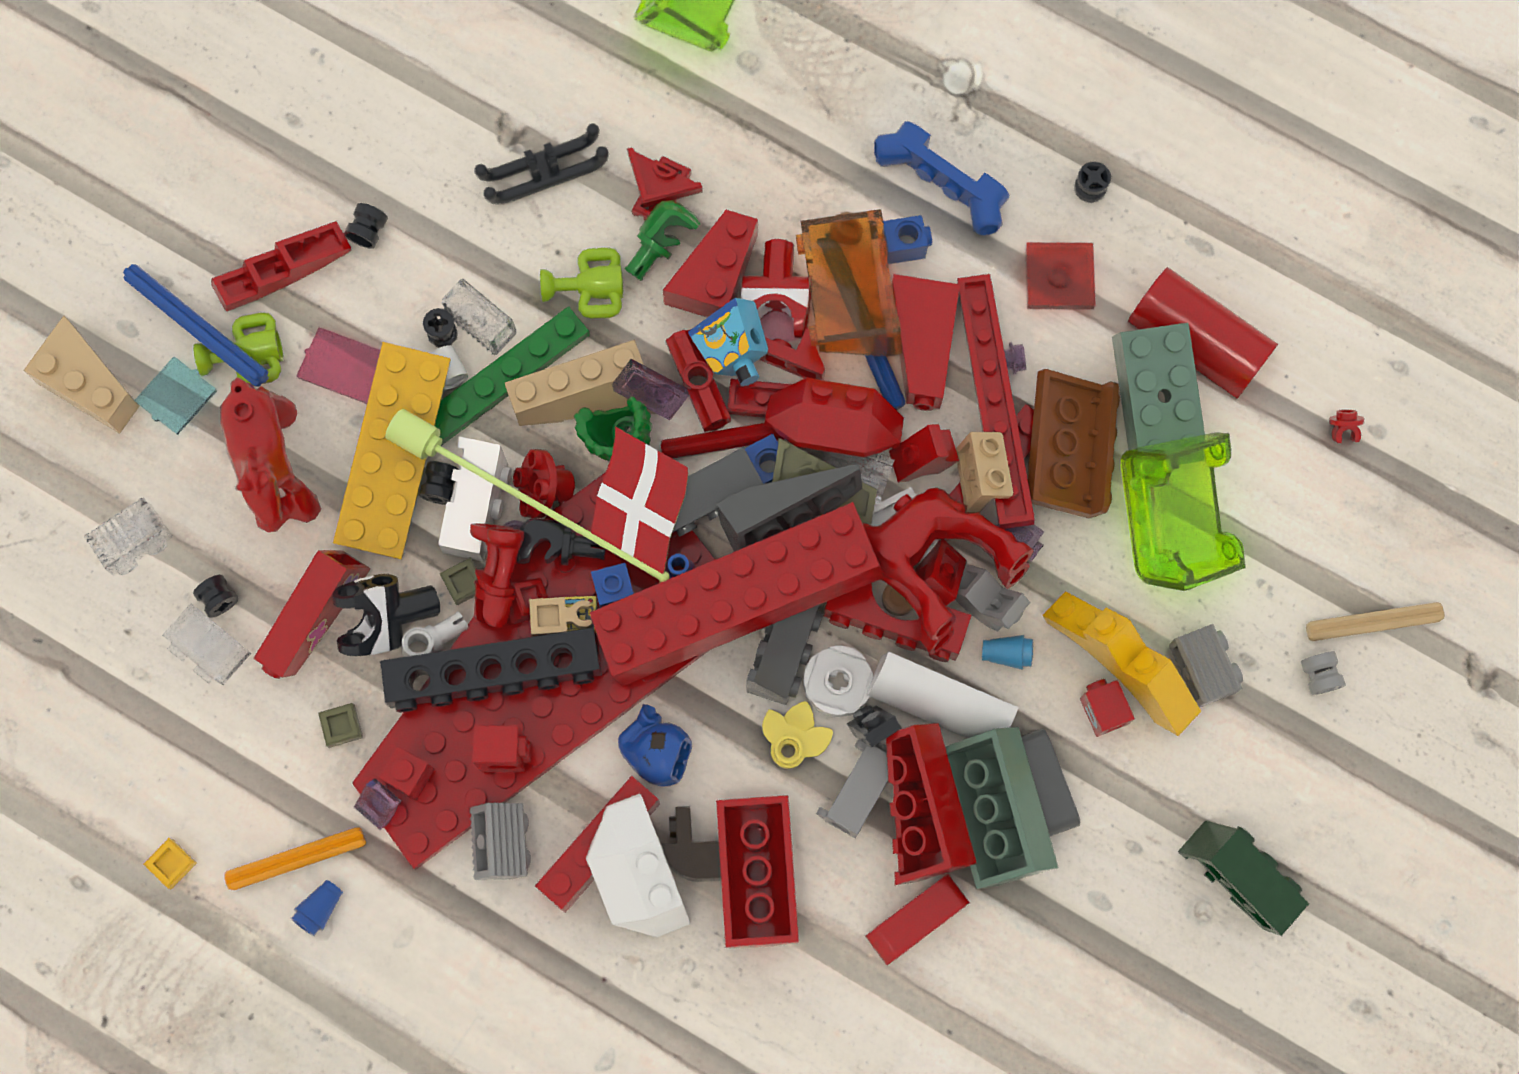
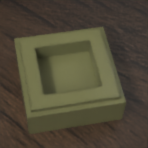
M471 557L439 573L456 605L475 596L474 581L477 580L476 567Z
M353 703L318 713L325 743L328 748L363 738L356 708Z

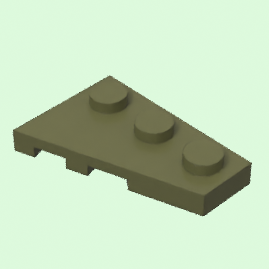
M779 438L772 482L835 469L836 467ZM862 481V489L838 508L853 502L862 523L871 524L877 489Z

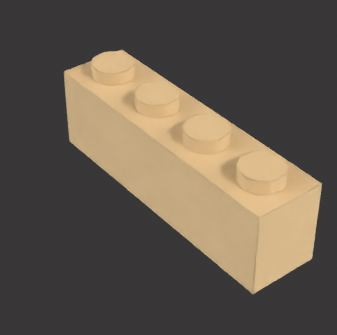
M635 339L505 382L519 426L558 423L574 419V415L584 407L589 408L592 412L595 410L608 411L628 406L627 400L630 397H635L637 401H641L647 407V411L650 414H658L648 376Z

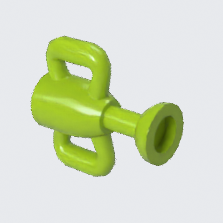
M609 247L588 248L581 251L577 258L580 271L577 277L555 278L547 269H540L542 302L549 301L554 297L556 291L578 290L580 294L578 310L583 317L590 319L611 318L618 315L622 309L621 298H623V276L619 253L617 250ZM611 261L609 266L590 268L587 262ZM591 298L610 299L612 304L588 305Z
M264 312L237 318L232 325V333L235 338L234 344L260 365L269 364L270 369H267L268 380L266 383L275 381L279 378L281 373L280 362L283 361V349L279 333L276 329L275 319L271 314ZM266 325L264 331L250 333L246 336L242 331ZM201 343L194 344V358L201 376L208 375L213 369V364L224 362ZM236 372L238 378L244 380L247 383H250L238 372Z

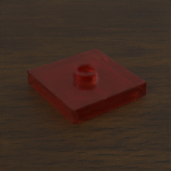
M1026 243L1027 309L1095 308L1093 243Z

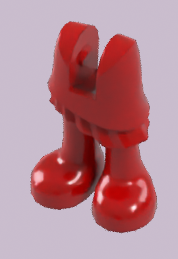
M472 523L470 524L471 536L485 542L487 546L485 568L475 569L477 580L474 581V618L482 623L500 628L508 622L511 605L516 598V595H514L515 588L510 584V579L519 549L524 540V531L502 525Z

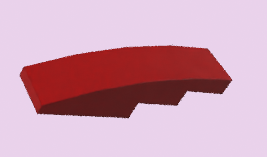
M337 221L275 242L274 250L243 260V267L211 278V286L223 308L228 312L287 287L349 253L351 246Z

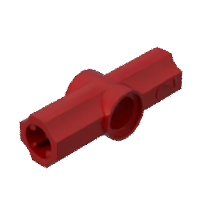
M683 329L673 333L665 342L682 379L684 391L692 402L704 432L716 431L730 423L731 417L713 378L712 369L688 333L690 330ZM694 376H703L707 379L702 385L690 383L691 378Z

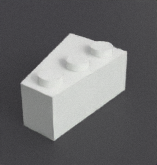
M465 437L459 438L458 448L463 450L462 459L509 485L512 468L508 467V462L501 445ZM459 466V470L453 469L451 480L456 482L450 502L447 501L438 545L445 554L463 558L471 557L473 560L484 562L487 552L486 543L471 536L470 524H493L494 519H500L504 503L500 499L502 489L466 468Z

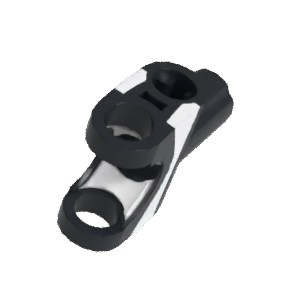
M378 574L360 578L337 587L332 593L333 603L336 607L355 608V610L363 609V617L360 623L337 639L338 651L347 656L374 655L395 650L402 646V624L438 616L440 613V601L432 585L399 593L398 578L391 574Z

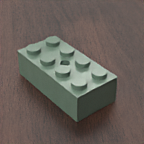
M1189 323L1120 332L1112 336L1131 471L1208 460ZM1159 391L1165 396L1164 403L1158 399Z
M1019 727L993 729L945 746L977 864L970 866L976 889L1002 885L1059 868Z

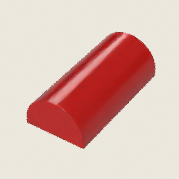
M1166 267L1155 280L1127 321L1139 330L1189 323L1195 369L1237 399L1278 346V343L1169 267Z
M788 795L716 800L725 947L754 948L799 943Z

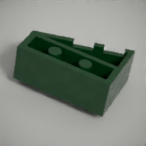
M1204 821L1178 852L1185 859L1192 858L1198 860L1208 870L1204 876L1212 883L1217 880L1232 895L1229 899L1263 930L1282 936L1309 905L1300 894L1302 888L1294 880L1287 876L1284 877L1276 869L1279 866L1276 860L1266 852H1260L1253 845L1255 842L1254 837L1240 826L1233 828Z

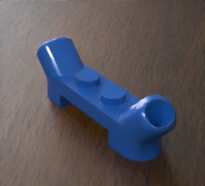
M904 121L896 133L878 135L874 141L876 162L881 167L907 164L912 167L921 179L926 182L932 181L942 188L943 193L948 198L954 201L959 200L970 208L973 231L979 235L994 234L1003 225L1000 208L1010 197L1007 189L985 172L977 182L930 150L928 147L931 134L912 122Z

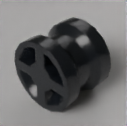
M1094 161L1083 165L1074 184V190L1079 199L1089 203L1101 200L1111 182L1109 169L1104 164Z
M221 574L206 579L193 591L196 600L204 603V611L210 618L225 613L239 599L234 591L228 590L226 587L227 581Z

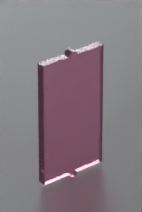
M319 327L310 347L304 350L306 356L296 377L367 404L380 350Z

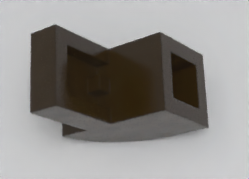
M690 806L676 807V816L669 817L670 838H677V843L662 844L669 866L676 874L690 881H721L719 841L692 842Z

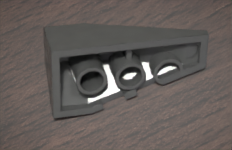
M857 464L748 487L738 493L728 495L723 501L717 503L720 524L733 551L735 552L812 520L820 513L826 514L837 509L862 489L861 469Z

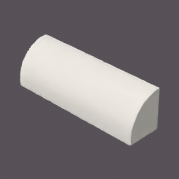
M891 652L881 656L866 694L930 723H939L940 727L966 738L997 728H1010L1018 710L1017 706Z

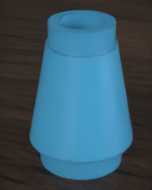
M1024 635L983 640L982 661H989L1023 670V666L1032 667L1033 639H1027Z

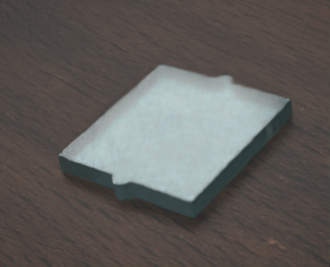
M173 357L139 394L135 402L149 412L155 422L160 421L175 434L179 435L217 390L200 377L198 370H191L176 357Z

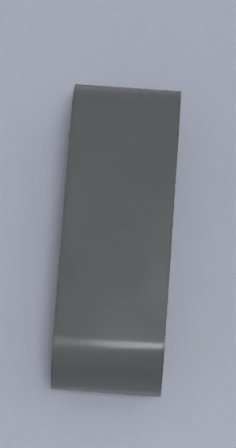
M1040 729L1021 736L1049 835L1053 836L1080 826L1078 811L1048 734L1044 729Z

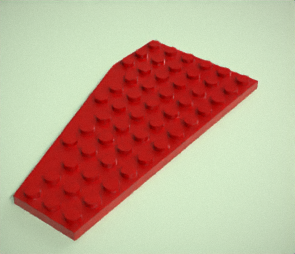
M605 473L553 511L591 532L596 498ZM547 515L546 518H545V519H548V520H555V519L549 517L548 515ZM693 530L680 537L676 531L672 533L667 561L674 554H682L690 559L697 568L715 560ZM545 541L536 547L529 563H515L510 584L541 578L548 598L596 596L597 609H599L600 605L591 575L592 571L625 563L633 594L659 584L660 580L605 549L604 560L573 556V559H570L567 566L561 565L560 555L550 564H546L544 557L551 544ZM681 565L674 567V570L681 571L684 569L681 567ZM473 616L468 623L469 629L464 630L449 650L532 637L531 620L528 619L512 624L510 618H508L506 625L499 628L482 623ZM596 633L602 676L594 677V682L575 685L573 680L559 682L558 688L550 690H538V686L523 688V693L511 696H504L502 691L488 693V698L480 701H467V697L453 699V704L441 707H433L431 703L418 704L417 710L403 712L352 784L407 861L416 870L471 829V807L485 803H506L707 652L622 686L611 676ZM568 653L557 655L554 659V666L557 668L568 667L572 662V656ZM531 658L523 660L519 665V672L522 674L532 673L536 669L537 661ZM498 664L487 666L483 673L484 678L488 680L497 678L501 673V666ZM461 669L454 670L449 675V684H461L466 677V672ZM430 677L427 679V681L424 683V685L419 691H422L428 687L430 683ZM474 725L519 726L523 734L527 736L528 741H531V762L525 763L524 772H481L472 762ZM397 746L425 761L435 769L417 800L408 797L378 778Z

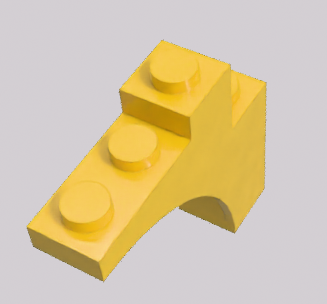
M1066 591L1042 615L1047 624L1076 642L1107 668L1138 700L1154 723L1179 736L1201 713V709L1173 662L1169 658L1148 648L1130 619L1107 607L1102 611Z

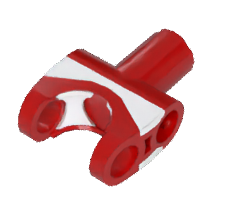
M771 239L765 242L763 276H743L741 299L755 302L760 321L764 316L772 312L785 313L793 321L794 338H802L808 327L811 312V277L793 276L794 244L785 239Z

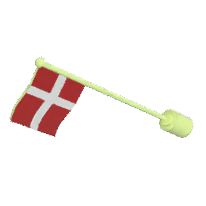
M405 409L399 410L389 423L385 438L418 458L424 460L428 456L433 457L438 452L660 580L659 583L670 579L669 573L665 572L669 542L685 499L688 467L616 426L613 453L597 494L590 532L441 446L443 440L440 438V429Z

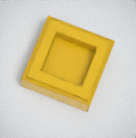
M168 838L143 865L168 889H172L197 862L172 838Z

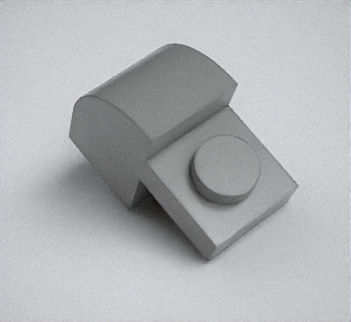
M972 565L965 567L955 599L967 612L995 631H999L1002 627L1009 629L1020 620L1023 611L1030 604V601L1023 593L1003 588L986 569Z

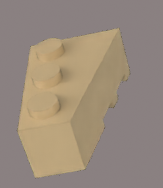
M65 316L61 318L23 370L37 384L119 434L139 408L137 402Z

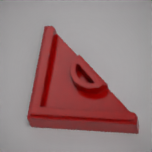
M632 147L627 148L644 208L657 205L661 201L676 200L703 192L700 182H694L682 176L677 170L657 160L649 159L636 152Z

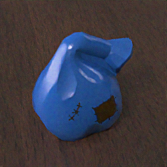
M643 704L637 719L619 735V750L631 768L648 783L660 787L677 784L685 772L692 750V741L681 727L670 722L661 723L662 717L656 713V709L650 705Z

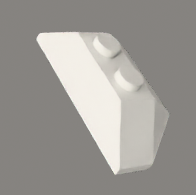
M641 793L607 806L586 859L612 925L660 937L691 924Z

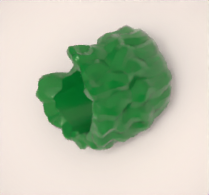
M630 397L627 400L628 406L608 411L595 410L594 412L586 407L581 408L574 415L577 436L585 443V447L591 454L610 462L615 441V426L649 445L652 423L650 422L651 414L647 411V407L641 401H637L635 397Z

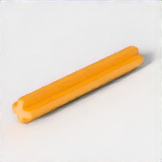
M355 827L226 871L224 874L226 885L230 890H237L363 847L366 844L363 830L360 827Z

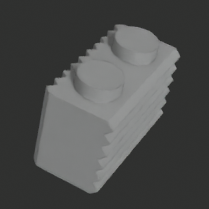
M1213 624L1177 637L1169 644L1184 681L1199 708L1236 694L1242 689L1240 684L1243 682L1242 672L1235 662L1231 664L1226 650L1229 649L1227 639L1222 631H1216Z
M485 803L471 807L470 820L472 823L470 826L472 828L471 835L473 837L471 841L473 843L472 856L474 858L472 863L474 864L473 871L475 872L473 878L475 880H498L528 876L527 869L531 863V856L529 850L526 849L525 833L528 830L529 821L524 813L523 803Z

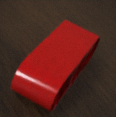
M946 874L865 937L887 966L970 902L951 876Z

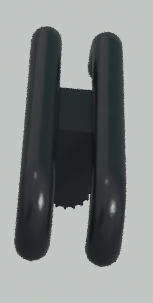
M594 123L589 124L586 133L578 138L553 147L549 142L543 145L544 150L536 153H532L531 149L524 151L525 157L494 168H487L483 164L476 165L474 169L475 175L480 180L486 182L501 180L529 170L532 178L528 182L502 191H496L493 187H487L483 192L484 198L492 204H505L598 170L608 160L609 151L604 146L598 147L596 154L592 158L559 170L557 159L591 146L598 139L599 127Z

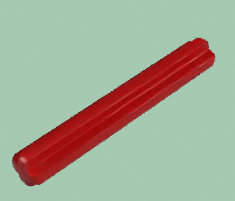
M764 423L665 439L661 441L660 445L661 452L673 459L750 446L771 434L775 436L777 441H779V438L785 439L773 428L770 429Z

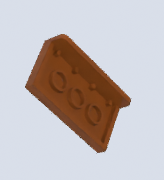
M1042 369L1037 372L1028 469V485L1032 504L1089 519L1107 513L1112 501L1111 480L1115 467L1113 455L1114 443L1117 437V409L1120 404L1118 383L1110 381L1101 385L1049 369Z

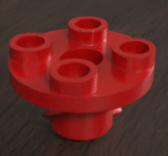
M529 450L521 468L517 467L513 473V484L515 488H518V491L550 509L554 501H558L560 506L563 502L569 501L575 491V479L572 472L565 469L564 465L555 466L551 454L546 450ZM520 500L519 511L522 517L540 519L546 516V514Z

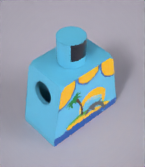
M734 298L688 331L691 339L714 373L726 376L736 375L741 386L753 384L759 379L758 372L753 363L767 354L768 346L754 301Z

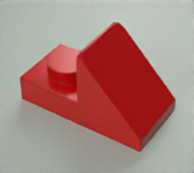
M806 328L797 350L793 349L792 345L785 340L779 338L771 340L765 337L768 351L766 355L759 359L760 361L804 379L824 380L825 367L808 328Z
M940 539L917 566L915 571L947 606L957 597L967 560L946 540Z

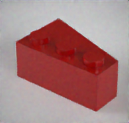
M725 210L664 287V305L708 318L732 299L736 298L758 235V219Z

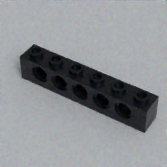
M594 628L380 661L385 703L391 709L396 708V712L414 711L418 709V704L431 703L433 707L447 706L453 704V699L467 697V701H480L487 699L488 693L501 691L504 696L523 693V688L538 686V690H550L558 688L559 682L573 680L575 685L594 682V677L602 676ZM561 653L570 654L572 656L571 664L566 668L555 667L554 659L557 655ZM531 658L537 661L536 669L532 673L522 674L519 672V665L523 660ZM491 664L500 665L501 673L497 678L492 680L484 678L483 673L487 666ZM454 670H464L466 677L461 684H449V675ZM418 676H430V683L426 689L422 691L413 689L414 680Z

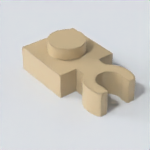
M565 597L529 599L532 637L567 632V624H573L579 629L592 627L591 620H581L577 616L579 610L590 609V601L580 600L574 603L572 607H566Z

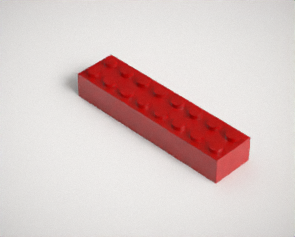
M852 502L589 612L611 676L622 686H625L885 578L860 515Z

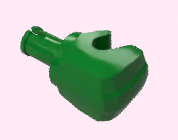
M669 200L658 203L639 229L640 232L637 237L641 240L642 246L624 269L642 281L658 257H665L668 260L671 257L672 253L664 247L676 246L681 243L675 236L665 235V228L678 225L690 230H696L700 225L697 216L678 202Z

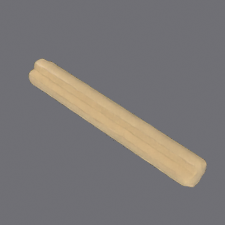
M1436 602L1310 621L1306 624V632L1309 640L1317 641L1436 623L1443 620L1445 614L1442 604Z

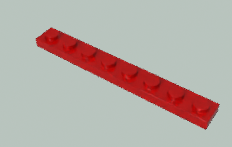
M984 274L957 278V284H960L959 300L982 432L1002 433L1013 488V495L1009 499L994 498L998 524L1002 529L1034 525L1035 518L991 275Z

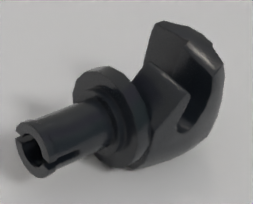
M528 519L519 529L524 531V540L518 552L516 560L518 564L529 563L536 547L545 541L551 544L544 557L546 564H550L560 555L561 565L567 566L570 559H573V556L605 559V548L584 536L576 535L575 531L558 521Z

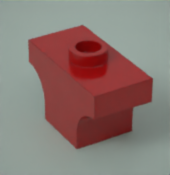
M939 424L925 426L901 442L900 447L889 450L898 483L909 482L925 475L940 474L959 462L950 429L941 430Z

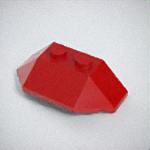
M805 378L769 396L764 425L770 429L773 428L782 438L797 447L867 457L881 453L889 448L895 449L900 447L904 417L874 388Z

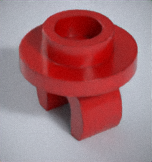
M1337 410L1335 416L1329 417V424L1334 425L1332 430L1333 441L1342 443L1343 432L1350 429L1351 440L1359 442L1361 430L1357 426L1364 424V417L1358 416V411Z

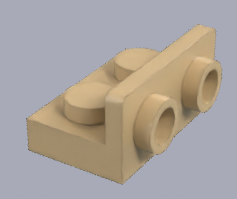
M970 432L956 447L959 458L957 466L964 504L968 505L966 512H979L992 498L1009 499L1013 495V488L1002 433Z

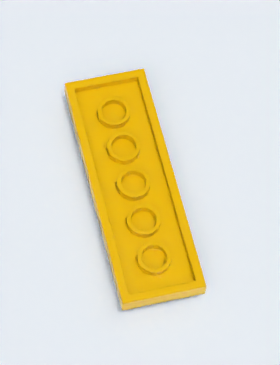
M382 342L336 527L334 544L402 560L427 458L424 460L418 458L387 440L385 434L392 418L401 409H405L435 426L451 358Z

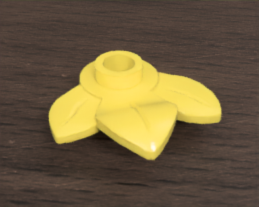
M807 701L793 706L785 716L769 709L763 719V735L772 744L771 757L782 768L792 769L799 766L806 757L819 756L831 742L833 730L826 727H814L813 712ZM784 746H792L795 754L792 757L783 756L781 750Z

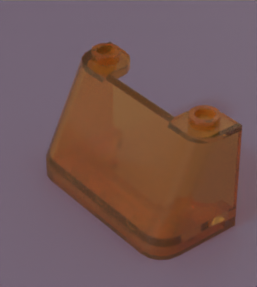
M878 209L800 221L802 234L795 236L798 255L805 254L815 325L809 326L811 346H818L819 352L884 357L902 355L901 327L894 303L887 247L883 233L882 210Z

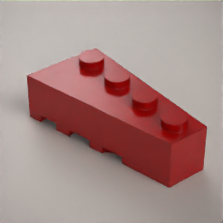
M939 723L912 725L896 731L886 738L889 783L893 784L894 791L893 802H890L891 817H895L896 839H892L893 854L898 855V872H894L895 885L923 881L977 864Z

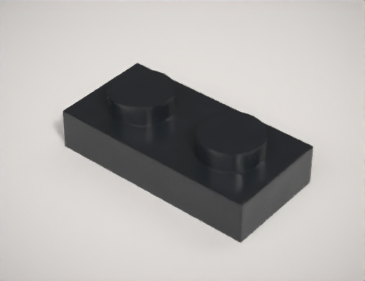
M877 705L861 708L853 715L854 719L847 723L852 734L870 747H873L901 729L896 717Z

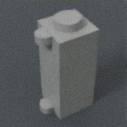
M857 740L855 747L861 750L862 754L829 812L821 807L816 812L827 823L855 839L888 782L887 748L882 743H877L875 746L870 747L863 741Z

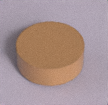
M887 585L882 594V604L886 611L895 616H904L914 609L891 586Z

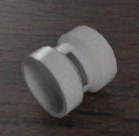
M1335 651L1318 654L1301 661L1303 671L1309 674L1310 682L1308 686L1311 695L1327 693L1346 686L1343 675L1339 674L1336 668L1338 659Z

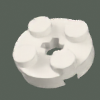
M842 645L828 647V649L814 655L805 668L803 686L806 698L815 709L825 715L832 717L854 715L870 698L866 694L873 679V673L865 657L857 650ZM838 672L843 673L844 680L849 682L848 686L841 687L840 690L833 689V684L828 682L829 677H836Z

